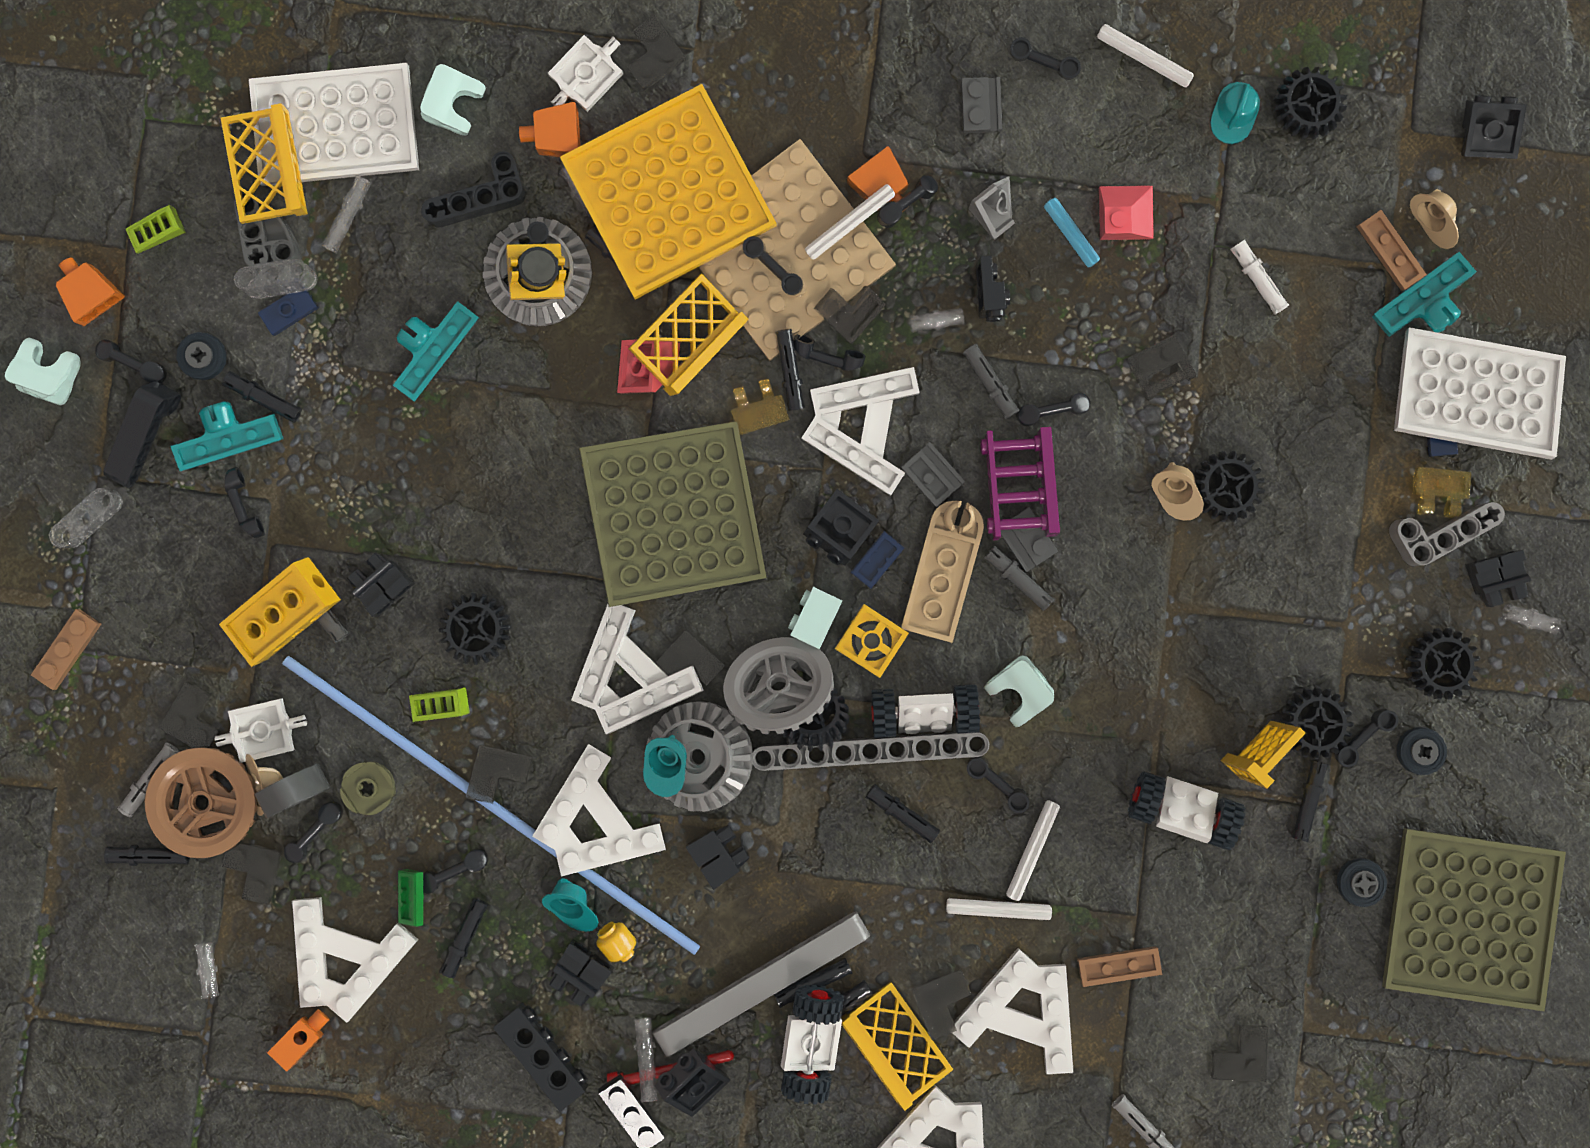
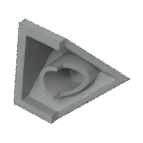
M1009 176L993 183L971 201L968 208L994 240L1015 224L1012 219Z

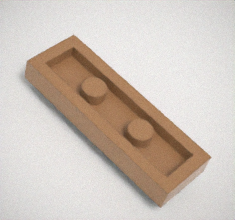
M1382 210L1357 226V229L1401 291L1406 290L1427 275Z
M75 609L31 676L50 689L57 690L101 626V623L81 609Z
M1156 946L1077 959L1081 985L1083 987L1162 975L1159 951Z

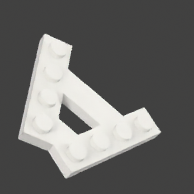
M914 367L811 389L810 393L815 418L801 439L891 496L905 472L883 459L893 400L920 393ZM867 406L861 443L859 444L838 430L841 411Z
M607 604L571 699L596 711L605 734H610L704 691L693 666L668 676L626 636L636 610L623 605L608 607ZM617 662L643 688L620 698L608 686L615 663Z
M590 744L586 747L532 836L555 850L561 876L666 850L660 823L633 830L599 784L598 779L611 760V757ZM583 804L607 837L581 843L576 837L570 825Z
M322 897L293 900L300 1008L328 1006L346 1023L349 1022L419 939L404 926L397 923L379 944L324 926ZM326 953L361 964V966L346 984L330 980L327 977Z
M1017 948L949 1026V1031L970 1048L986 1028L1044 1047L1046 1074L1073 1073L1066 965H1037ZM1021 988L1039 993L1042 1019L1006 1007V1005Z
M934 1085L877 1148H933L921 1142L936 1126L955 1132L956 1148H984L981 1102L954 1103Z

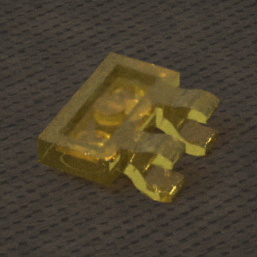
M769 379L759 381L764 400L748 404L743 386L733 389L738 408L732 409L731 412L734 422L737 421L740 435L789 421L782 395L774 397Z
M1424 467L1415 468L1413 495H1421L1417 506V514H1434L1435 497L1447 498L1443 516L1448 518L1461 516V499L1467 500L1470 498L1471 472Z

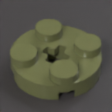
M376 761L358 763L349 768L342 778V788H340L341 799L345 806L355 813L362 815L377 814L389 806L396 794L395 781L391 772ZM364 781L374 785L372 789L374 793L372 795L362 793Z

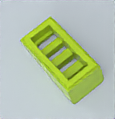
M171 205L157 210L126 228V232L137 254L186 233L176 209ZM167 219L171 227L166 228L163 220ZM156 223L159 224L162 231L159 234L154 225ZM147 227L150 228L151 233L153 235V237L150 239L145 230V228ZM135 232H141L144 239L143 243L140 244Z
M466 688L409 696L413 722L469 714ZM443 697L446 698L447 711H444ZM432 698L435 700L436 713L433 711ZM422 699L425 701L426 714L424 715L421 705Z

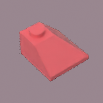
M1153 186L1099 187L1100 240L1153 239Z
M637 339L622 340L617 393L656 392L662 386L661 382L628 349ZM644 341L638 349L645 356L654 357V341ZM659 341L660 357H673L672 342ZM678 343V357H680V343ZM660 360V372L666 378L673 372V361Z

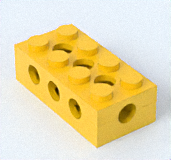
M307 557L288 566L219 625L249 665L253 667L268 660L341 599L310 558Z

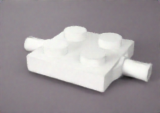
M583 35L548 72L549 77L561 89V92L551 103L554 106H558L571 99L588 112L623 75V71L610 57L621 44L612 36L603 47L593 44Z
M283 698L228 711L231 723L230 733L216 735L215 741L226 739L216 742L217 747L233 743L238 753L239 762L243 763L246 762V754H250L256 760L295 750L291 736L292 729L307 726V721L296 723L297 721L305 720V715L289 719V716L286 714Z

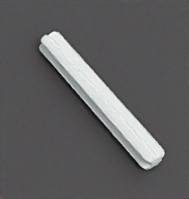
M1104 24L1097 36L1098 39L1179 85L1187 87L1193 79L1194 75L1192 72L1107 24Z
M885 184L805 248L809 257L813 260L890 201L895 196L893 189L888 184Z
M1050 800L1045 802L1008 888L1007 896L1015 901H1019L1024 893L1060 809V806Z
M953 898L947 899L946 911L949 914L1050 920L1052 917V907L1044 904Z

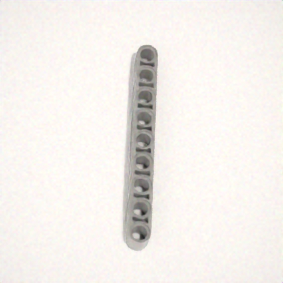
M949 732L883 738L841 739L840 742L833 740L832 748L826 744L823 745L824 757L820 761H813L809 757V750L806 745L799 750L797 742L791 745L790 743L765 744L754 749L753 765L758 770L767 771L979 757L987 753L989 740L980 732L961 734ZM973 737H981L983 741V746L977 751L971 750L969 742ZM952 738L956 741V748L953 752H945L942 747L943 742L946 739ZM921 740H927L930 743V749L926 754L916 752V745ZM893 742L902 743L904 747L902 754L898 756L891 755L889 752L890 745ZM869 743L877 747L876 755L871 758L865 757L862 753L863 747ZM845 745L850 748L851 754L847 759H839L835 753L839 746ZM786 749H793L797 752L798 758L792 763H787L782 757L783 752ZM762 750L769 752L771 755L770 762L765 765L758 763L756 760V754Z
M853 912L664 1023L652 1033L665 1056H670L862 943L870 937V933L859 914Z

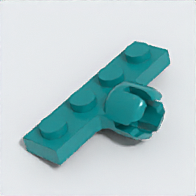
M1458 252L1377 311L1372 318L1388 337L1418 317L1422 318L1434 332L1439 333L1445 330L1446 326H1451L1461 315L1459 308L1449 298V293L1471 278L1477 271Z
M457 301L435 329L429 327L418 317L410 318L405 325L417 333L416 337H412L401 328L397 335V341L413 354V359L393 386L415 402L479 317Z
M220 402L200 410L199 415L205 428L203 436L170 447L179 471H183L284 438L275 414L246 423H239L236 420L231 404L229 402Z

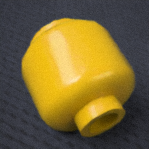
M609 922L599 930L596 945L610 962H618L620 960L625 962L633 956L636 938L623 923Z

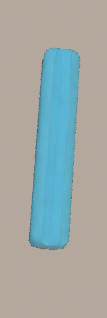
M1052 198L1044 205L1045 210L1085 265L1092 267L1100 260V257L1058 199Z

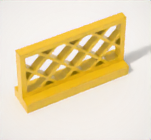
M279 103L271 105L270 109L221 117L240 223H250L292 214L296 216L308 214L289 111L284 105ZM270 117L271 126L265 134L254 128L260 118ZM241 122L247 127L239 139L231 135L229 124ZM252 130L262 136L254 150L243 143ZM267 141L275 145L276 149L270 160L259 154ZM240 146L252 152L244 165L237 162L235 154ZM256 156L267 162L259 176L248 169ZM276 160H278L279 167L274 164ZM272 167L280 171L281 176L275 186L264 180ZM245 172L257 178L249 191L240 186V179ZM261 182L272 189L264 202L253 195ZM276 193L285 198L286 208L274 210L268 205ZM250 198L261 204L256 214L246 215L245 205Z
M700 274L628 349L664 386L663 389L668 395L672 396L679 394L749 319L742 312L738 313L707 278ZM700 283L707 290V301L695 300V288ZM689 295L690 300H684ZM680 304H690V319H677V307ZM695 304L708 305V320L695 319ZM713 305H721L728 312V315L723 320H713ZM672 313V319H666ZM662 322L672 323V338L659 337V325ZM677 323H690V338H677ZM695 323L708 324V336L705 339L695 337ZM644 341H654V357L645 356L638 347ZM659 341L672 342L673 357H660ZM678 342H690L691 353L688 357H678ZM660 360L673 361V372L668 378L660 372Z
M1270 721L1238 756L1227 753L1221 761L1240 779L1268 789L1275 781L1268 773L1303 737L1305 732L1297 726Z
M892 982L887 983L850 1013H845L841 1017L843 1028L899 1107L904 1111L913 1105L912 1102L953 1070ZM888 991H891L895 997L894 1010L880 1008L881 997ZM876 1001V1007L870 1006ZM899 1004H900V1006L903 1008L904 1011H899V1010H898ZM865 1009L875 1010L873 1026L862 1025L857 1015ZM879 1011L893 1013L891 1029L877 1027ZM898 1014L908 1015L910 1018L909 1031L895 1029ZM914 1026L918 1029L920 1033L914 1032ZM866 1029H871V1030H872L871 1036H870V1034L867 1032ZM876 1030L890 1032L888 1048L877 1046L875 1043ZM895 1033L909 1035L907 1050L893 1049ZM913 1036L925 1039V1053L911 1051ZM930 1048L935 1053V1055L929 1054ZM882 1051H887V1058L884 1056ZM892 1052L906 1054L904 1070L892 1067L890 1064ZM910 1055L924 1057L922 1072L908 1070ZM929 1058L939 1059L944 1066L937 1074L926 1073ZM897 1073H903L902 1080ZM907 1074L921 1076L920 1087L912 1093L906 1087Z

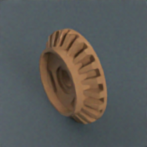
M198 747L178 752L166 759L150 779L145 796V811L148 823L159 841L175 853L191 858H208L222 854L235 847L236 844L244 839L255 821L253 819L255 812H257V805L254 794L257 793V790L254 789L252 783L254 780L247 773L245 766L241 762L235 760L231 754L224 753L219 749ZM215 770L229 780L233 787L231 792L212 776ZM182 783L183 788L179 807L175 809L173 802L174 792L177 784ZM199 795H204L209 800V805L205 810H201L196 806L195 801ZM224 820L226 827L224 830L209 835H202L200 827Z

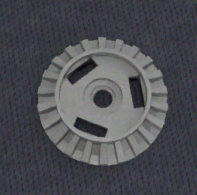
M544 217L524 218L522 221L509 224L505 230L500 231L496 235L493 243H490L483 262L485 288L494 305L508 318L529 326L552 325L568 318L584 302L592 280L590 256L579 236L559 221L545 219ZM536 221L542 222L549 229V237L546 240V244H561V256L565 258V265L563 267L570 270L564 284L565 297L563 299L510 300L509 287L504 282V278L508 276L506 245L520 244V242L529 239L527 236L528 226Z
M773 638L751 646L736 658L724 680V698L731 715L741 725L745 724L749 730L755 731L758 729L762 734H769L770 731L783 734L786 729L792 728L793 731L799 729V725L804 722L809 724L813 721L815 714L820 715L824 711L823 706L825 703H829L831 699L830 693L834 689V676L827 657L820 649L797 638ZM793 669L808 674L812 679L808 682L804 681ZM760 679L755 691L750 693L753 685ZM777 682L786 683L785 687L781 690L772 689V686Z
M689 702L672 708L654 725L647 744L652 739L658 737L665 738L675 735L676 739L684 745L687 753L683 787L676 795L664 797L666 800H670L675 806L688 809V811L705 812L728 804L744 789L752 770V744L743 724L738 723L730 711L710 702ZM691 723L710 728L714 731L713 737L691 732ZM696 749H700L705 755V760L702 764H697L692 759L693 751ZM720 766H723L725 768L723 776L710 789L705 782Z

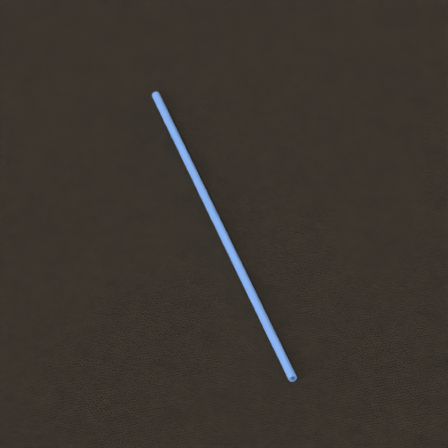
M287 656L282 664L557 858L554 849L532 837L536 830L292 657ZM592 869L577 872L693 955L700 948V945Z

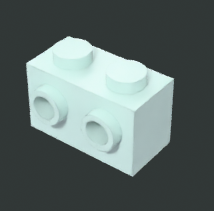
M813 587L811 592L806 590L800 601V605L804 606L800 616L794 614L788 627L793 630L791 636L820 649L842 600Z

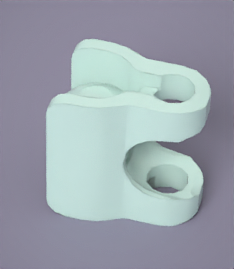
M443 64L436 66L420 106L422 119L454 133L468 135L471 124L454 111L452 107L453 102L458 97L464 95L482 98L486 90L485 85Z
M26 338L5 372L6 380L15 384L20 392L57 405L65 404L70 396L73 382L80 368V357L75 353L66 351L60 355L53 365L43 367L40 364L43 354L42 344L38 340Z
M1024 655L1012 661L992 677L984 687L989 695H995L1004 689L1016 690L1021 695L1022 704L1010 717V721L1015 727L1022 726L1054 701L1053 688L1030 659Z

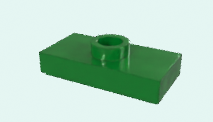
M408 869L398 870V923L415 927L422 926L424 900L423 872Z

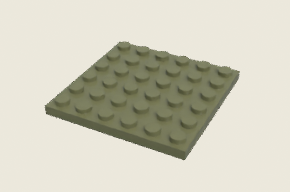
M737 421L579 448L608 607L767 578Z
M1403 828L1382 987L1385 989L1545 1011L1566 852Z

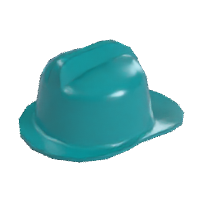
M1242 82L1230 83L1223 88L1218 97L1211 117V129L1215 137L1223 143L1235 144L1241 142L1248 137L1253 128L1260 107V99L1258 93L1250 84Z
M675 735L652 739L645 749L644 781L648 789L661 797L676 795L682 789L685 780L687 753L684 745L676 739Z
M561 878L552 893L543 897V906L553 912L569 927L585 932L593 931L597 928L598 918L587 907V894L582 887L571 883L565 878Z

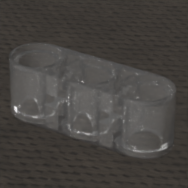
M300 259L240 268L234 275L236 287L253 299L308 291L315 287L318 280L317 273Z
M97 488L52 527L49 533L51 543L55 547L67 549L80 546L119 511L123 503L120 493L105 488ZM108 494L110 502L108 506L104 507L102 499ZM88 512L90 520L88 524L84 525L82 518ZM66 530H68L70 533V538L68 542L65 543L63 540V533Z

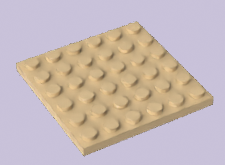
M801 139L751 176L777 223L776 227L757 237L764 242L766 252L789 274L794 273L801 277L804 284L802 291L794 296L786 294L781 286L782 281L759 259H751L745 255L743 244L698 267L707 280L738 313L742 312L749 319L743 327L769 361L779 355L775 331L792 329L793 340L797 334L801 336L806 335L896 267L895 262L864 222L860 223L816 259H811L806 253L805 248L854 209Z

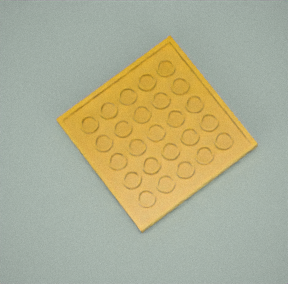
M702 84L560 156L566 171L634 299L743 244L747 238L757 237L777 226L775 219Z

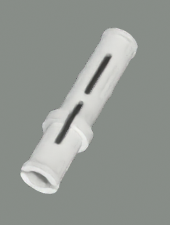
M1246 240L1230 249L1243 267L1242 272L1247 274L1253 281L1274 315L1289 306L1261 265L1263 263L1260 258L1257 259L1246 243Z

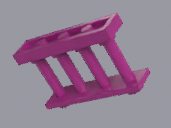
M1040 427L1037 436H1034L1032 439L993 441V431H987L985 439H981V454L986 455L991 510V518H987L988 534L993 535L994 541L999 540L1001 537V530L1041 528V530H1045L1046 537L1057 536L1060 533L1051 427ZM1027 449H1034L1035 452L1039 451L1040 462H1036L1035 465L995 467L994 452ZM1036 475L1037 478L1041 477L1042 488H1038V491L997 493L996 478ZM1035 501L1043 504L1044 514H1040V517L1000 520L998 504Z

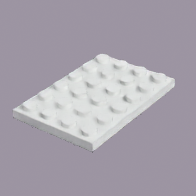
M407 63L249 79L252 112L270 109L271 105L282 103L289 111L302 182L419 170L410 71ZM270 117L260 118L254 128L265 134L271 126ZM254 132L255 147L262 139V136ZM267 141L259 154L270 160L276 152L275 145ZM256 156L259 176L267 162ZM276 160L274 164L279 167L278 160ZM272 167L264 180L271 185H276L281 178L280 171Z
M1408 328L1405 331L1394 431L1552 460L1557 457L1566 356Z

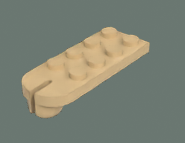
M962 501L946 502L940 505L932 514L901 628L951 643H953L984 529L981 514L969 503H965L959 526L954 525Z

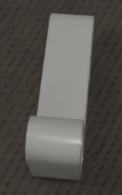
M1498 503L1479 504L1428 533H1425L1420 523L1413 518L1399 519L1391 524L1389 534L1407 564L1422 566L1430 564L1496 527L1503 521L1505 512ZM1489 510L1490 515L1487 517L1488 519L1479 521L1478 518L1487 515ZM1463 521L1466 522L1469 527L1466 535L1463 534V532L1461 531V524ZM1403 524H1406L1410 530L1407 537H1404L1401 533ZM1440 534L1446 540L1444 547H1440L1437 542ZM1417 547L1423 553L1421 560H1417L1414 556V551Z

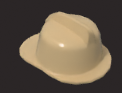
M1438 189L1429 194L1420 193L1415 195L1411 199L1410 208L1412 214L1422 225L1429 238L1440 248H1453L1459 238L1458 228L1455 224L1457 207L1454 200Z
M1171 462L1167 468L1154 476L1151 486L1161 505L1169 515L1175 519L1185 521L1193 520L1202 513L1204 502L1196 487L1195 477L1188 468Z
M246 754L247 771L254 780L252 783L257 792L283 779L280 772L274 768L257 767L252 756ZM256 799V813L262 816L264 813Z

